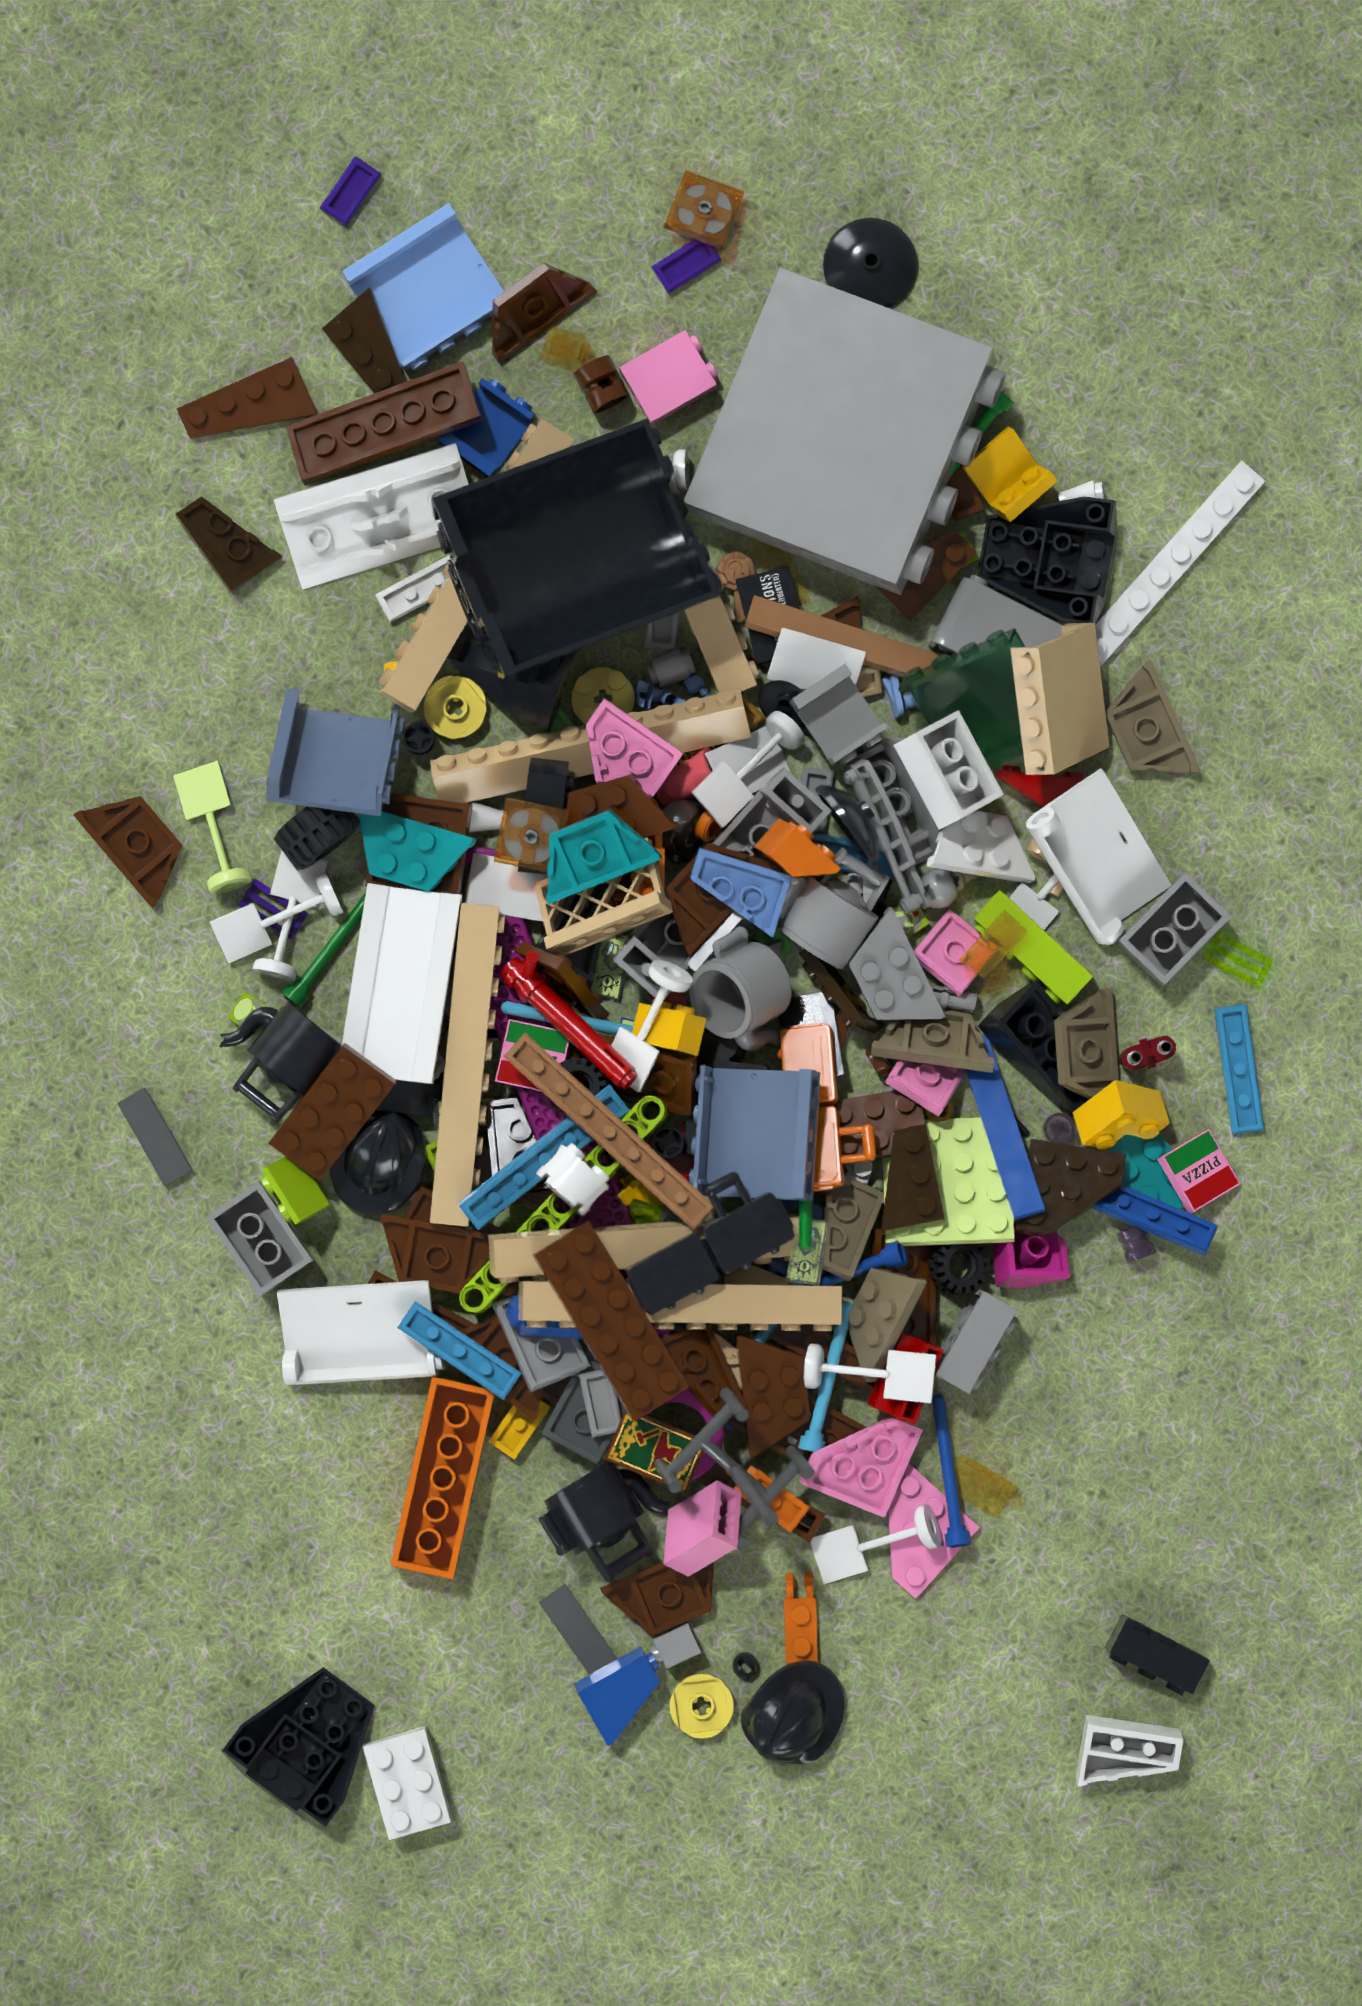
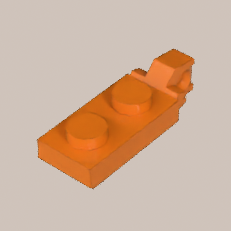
M752 1465L747 1470L765 1488L774 1481ZM736 1484L734 1489L742 1493L741 1497L748 1501V1499L745 1497L743 1492ZM785 1488L770 1503L772 1510L778 1516L777 1524L789 1533H792L810 1508Z

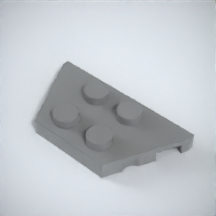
M887 908L883 913L884 916L874 929L870 930L862 945L848 962L876 1020L945 1018L946 1016L893 908Z

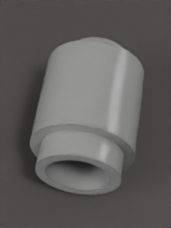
M678 648L650 658L652 665L646 667L652 684L658 683L660 688L688 679L690 674L696 673L688 649L680 651Z

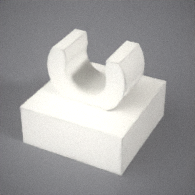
M865 863V865L878 872V864L871 866ZM856 873L848 875L847 883L854 887L859 894L863 893V900L866 903L876 886Z

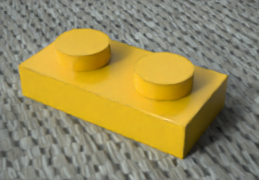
M540 1399L537 1418L533 1421L513 1405L488 1442L515 1460L551 1406Z

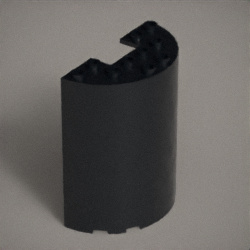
M648 418L432 498L433 517L435 521L439 519L441 521L438 523L439 530L436 531L443 554L449 553L450 555L448 572L458 600L477 643L484 642L486 645L483 651L487 662L493 670L500 669L497 670L500 678H506L710 601L721 595L722 584L716 572L711 573L707 563L710 561L707 547L704 543L699 544L690 523L683 521L680 514L682 510L680 498L676 492L672 493L670 490L671 474L674 473L673 465L668 455L663 456L659 447L662 444L660 433L656 426L651 427Z

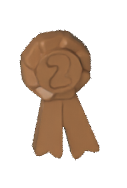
M735 551L725 554L720 558L716 572L723 587L733 591L735 621L739 623L745 620L736 579L754 575L755 567L750 557Z

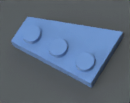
M699 847L690 879L773 938L792 876Z

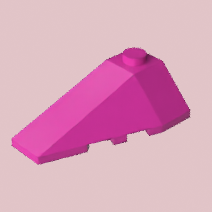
M1015 1220L1014 1242L994 1243L993 1245L996 1287L1027 1288L1065 1280L1070 1277L1067 1246L1063 1237L1059 1238L1057 1232L1048 1238L1016 1233L1017 1220Z

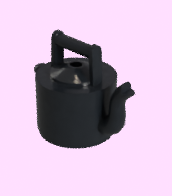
M288 1002L279 1010L272 1007L257 1008L244 1019L236 1031L220 1034L223 1041L219 1047H233L244 1043L256 1030L264 1025L266 1026L247 1049L254 1058L234 1084L233 1090L247 1097L272 1118L271 1121L275 1124L286 1115L302 1095L306 1094L342 1046ZM258 1066L265 1079L279 1090L293 1093L281 1108L247 1082Z
M607 1461L544 1500L547 1506L545 1508L548 1512L539 1517V1522L556 1548L557 1555L562 1556L572 1550L574 1555H577L585 1550L604 1580L610 1582L618 1573L643 1557H649L653 1554L649 1542L636 1521V1518L645 1513L638 1500L651 1512L668 1516L666 1506L669 1502L656 1498L641 1474L626 1468L618 1469L616 1464L614 1465L612 1462ZM630 1530L638 1546L609 1565H606L597 1550L610 1548L620 1542Z

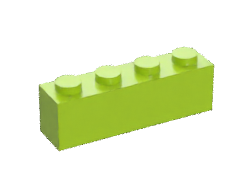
M1001 890L974 917L978 922L974 927L987 939L993 935L1001 943L998 949L1009 960L1012 961L1015 957L1025 965L1021 971L1032 981L1040 979L1047 985L1048 988L1045 992L1057 1004L1062 1000L1068 1004L1092 979L1093 975Z

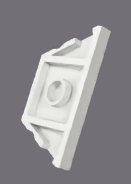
M974 811L944 827L939 832L935 841L938 844L935 853L927 861V867L1026 884L1035 880L1033 870L1008 816L982 811Z

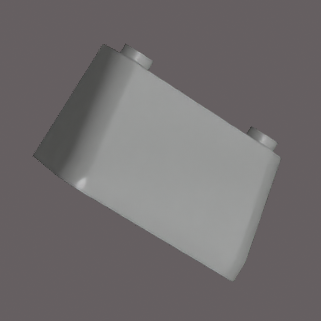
M972 574L970 579L963 577L928 647L940 653H943V651L947 653L953 651L952 657L960 658L1013 685L1015 688L1010 648L1036 647L1061 636V626L1067 623L1058 619L1053 621L988 588V582Z

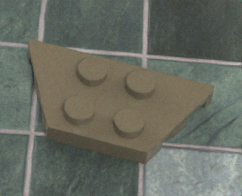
M1148 660L1105 711L1106 720L1129 771L1196 774L1201 771L1153 664L1151 660Z
M1112 987L1101 988L1054 1020L1059 1085L1087 1099H1091L1114 1080L1119 1081Z
M943 1010L946 1016L943 1019L893 1020L886 1027L885 1034L880 1040H875L872 1043L870 1055L993 1073L994 1059L993 1057H988L984 1049L985 1042L981 1034L975 1029L976 1024L971 1014L952 1010Z
M882 1268L870 1269L849 1311L848 1331L860 1367L883 1370L887 1362L888 1350H893L927 1284L924 1279L907 1277L905 1274L892 1273ZM863 1376L866 1382H876L878 1377Z

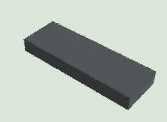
M146 1088L117 1103L164 1186L193 1171Z
M563 1584L539 1601L543 1610L589 1675L618 1659L566 1584Z

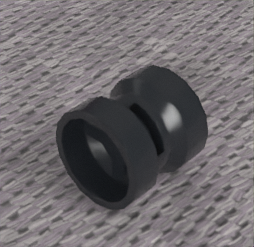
M415 721L407 725L403 731L402 740L410 753L424 755L433 749L435 736L428 724L422 721Z
M666 1126L655 1132L652 1146L654 1151L662 1158L671 1159L681 1153L684 1147V1139L678 1129Z

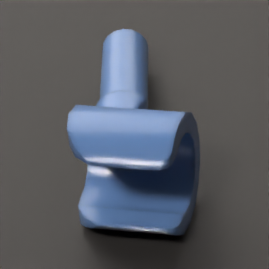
M691 675L688 679L683 680L689 695L699 691L702 697L711 696L703 680L698 675Z

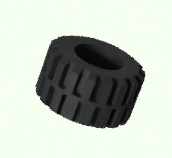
M307 806L278 830L274 841L297 870H302L312 866L346 841L357 830L360 820L352 812Z

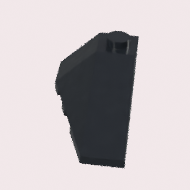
M1034 980L997 1004L978 1027L1003 1056L1070 1117H1074L1073 1112L1089 1099L1059 1085L1054 1020L1058 1018L1059 1011L1050 996L1037 980Z

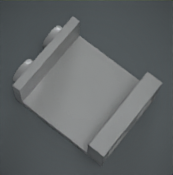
M843 664L789 701L831 765L838 761L842 766L858 756L855 751L863 744L870 748L882 740L884 736L881 732L888 728L885 722L880 723L851 680L850 676L852 673L846 664Z

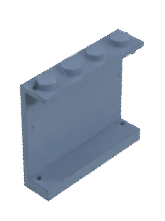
M287 688L267 776L266 801L381 816L383 803L389 804L392 785H387L388 781H394L396 762H392V758L398 759L401 740L396 739L397 735L402 736L404 731L405 717L399 716L400 706L395 704L394 711H391V720L299 708V690Z
M701 1065L700 1073L697 1074L695 1080L696 1091L699 1092L698 1105L694 1107L693 1120L697 1124L696 1137H693L691 1143V1152L695 1159L694 1169L690 1171L689 1183L702 1195L707 1196L704 1190L708 1184L730 1172H737L750 1198L755 1199L766 1192L774 1194L776 1199L779 1198L780 1200L813 1201L821 1073L813 1069H799V1071L722 1069ZM735 1185L716 1194L717 1197L741 1198Z

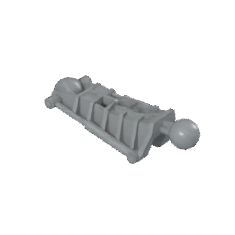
M883 738L870 748L863 744L855 750L858 756L842 766L847 770L844 773V780L847 784L853 786L859 802L865 801L875 814L870 820L875 826L878 835L879 848L881 851H884L904 897L899 901L900 909L908 914L920 906L923 909L928 907H948L955 901L958 891L964 888L963 883L971 881L977 875L933 869L926 872L920 879L914 866L934 855L938 845L935 841L942 829L939 830L894 747V744L905 738ZM875 770L883 775V783L880 782ZM889 798L896 800L899 806L898 811H894ZM910 814H913L919 826V830L910 834L903 819Z

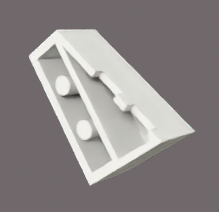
M1086 1715L1076 1771L1077 1786L1088 1785V1783L1108 1780V1782L1115 1781L1118 1778L1138 1775L1140 1777L1178 1770L1184 1740L1181 1729Z

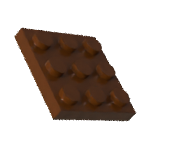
M391 793L389 804L383 803L382 811L469 836L473 804ZM466 852L459 858L455 867L442 877V881L432 892L461 894ZM367 868L365 886H367V883L424 891L370 875Z

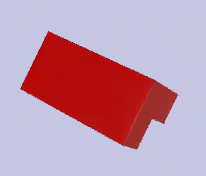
M905 1332L900 1334L893 1348L895 1351L936 1355L935 1372L944 1349L931 1341ZM886 1362V1364H885L883 1370H886L887 1362ZM878 1377L867 1404L874 1409L892 1414L900 1420L916 1425L924 1402L884 1398L885 1378Z

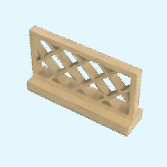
M648 837L644 838L652 845V842ZM657 861L640 869L633 870L637 875L630 889L618 885L623 875L604 882L609 884L601 901L590 896L595 886L576 893L581 897L573 912L562 908L567 897L556 901L555 904H547L545 890L548 889V878L535 883L547 934L544 937L546 949L555 955L561 953L566 956L672 913L671 901L665 896ZM644 877L652 880L654 891L644 896L637 894L636 892ZM616 888L627 893L621 905L617 907L608 905ZM588 900L598 904L592 917L587 919L580 917ZM559 912L569 915L570 918L565 928L555 931L554 921Z

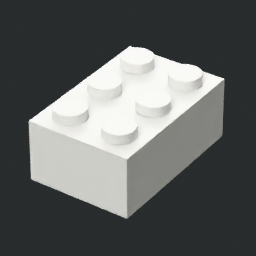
M959 710L894 744L898 755L939 830L1004 795Z
M427 1726L364 1744L363 1750L389 1840L451 1823L452 1815Z

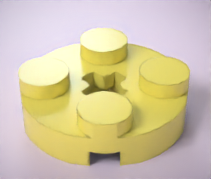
M598 667L587 671L577 679L572 691L571 702L576 717L584 725L587 724L600 703H594V698L598 697L599 691L604 689L606 695H612L613 699L609 702L625 713L632 712L635 704L634 690L623 673L612 668Z
M446 676L437 680L428 689L424 701V716L428 725L438 735L451 740L467 738L477 732L484 722L487 713L486 698L481 688L471 679L460 676ZM450 700L454 702L461 700L464 704L461 707L462 714L459 716L455 713L449 715L447 713V710L450 708L448 702Z
M696 1673L685 1677L676 1685L670 1698V1714L673 1722L681 1731L694 1738H709L717 1735L727 1726L733 1715L734 1703L729 1688L721 1679L711 1674ZM698 1697H704L705 1701H710L711 1707L706 1708V1714L701 1715L698 1709L692 1708V1704L697 1703Z

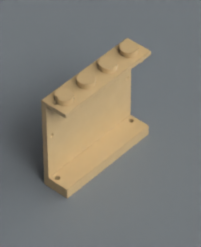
M1067 623L1061 626V636L1036 647L1010 648L1026 775L1056 774L1109 748L1095 623Z

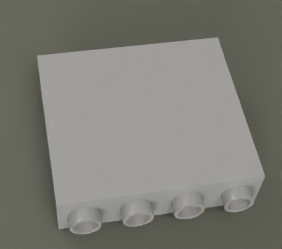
M779 268L683 503L691 515L902 595L907 580L921 584L926 577L934 555V548L922 543L931 521L945 526L951 516L957 500L958 490L947 486V482L955 462L967 467L971 465L982 437L981 430L971 427L979 404L991 408L995 406L1006 379V372L994 368L997 361L991 346Z

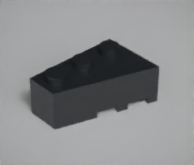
M531 757L527 778L525 808L536 807L547 812L556 813L560 817L559 829L563 828L567 809V802H565L566 793L572 792L574 774H568V761ZM519 861L518 872L547 875L548 863L529 864Z
M603 882L596 885L590 896L601 901L608 888V884ZM577 894L568 896L562 908L573 912L581 896ZM588 900L580 917L584 919L592 917L598 904ZM559 912L554 921L555 931L565 928L570 918L569 915ZM544 930L535 947L553 954L546 949L544 937L547 934L546 930ZM600 942L566 955L573 964L571 966L573 971L583 976L589 982H593Z
M1121 1614L1104 1647L1110 1652V1659L1124 1666L1129 1662L1139 1667L1137 1673L1152 1681L1155 1680L1156 1676L1167 1681L1165 1687L1183 1696L1185 1691L1191 1694L1194 1693L1210 1661L1207 1657L1124 1614Z

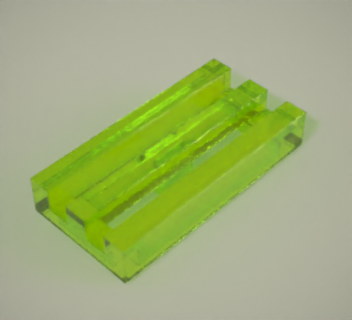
M1218 931L1215 933L1202 960L1258 989L1274 961ZM1219 941L1263 962L1262 969L1217 946ZM1213 952L1259 974L1257 979L1212 957Z

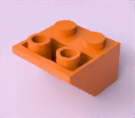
M779 818L754 846L776 868L793 877L836 874L841 869L833 862L837 857L824 845L821 846L816 841L812 842L811 840L814 835L803 825H798L792 819L788 823Z

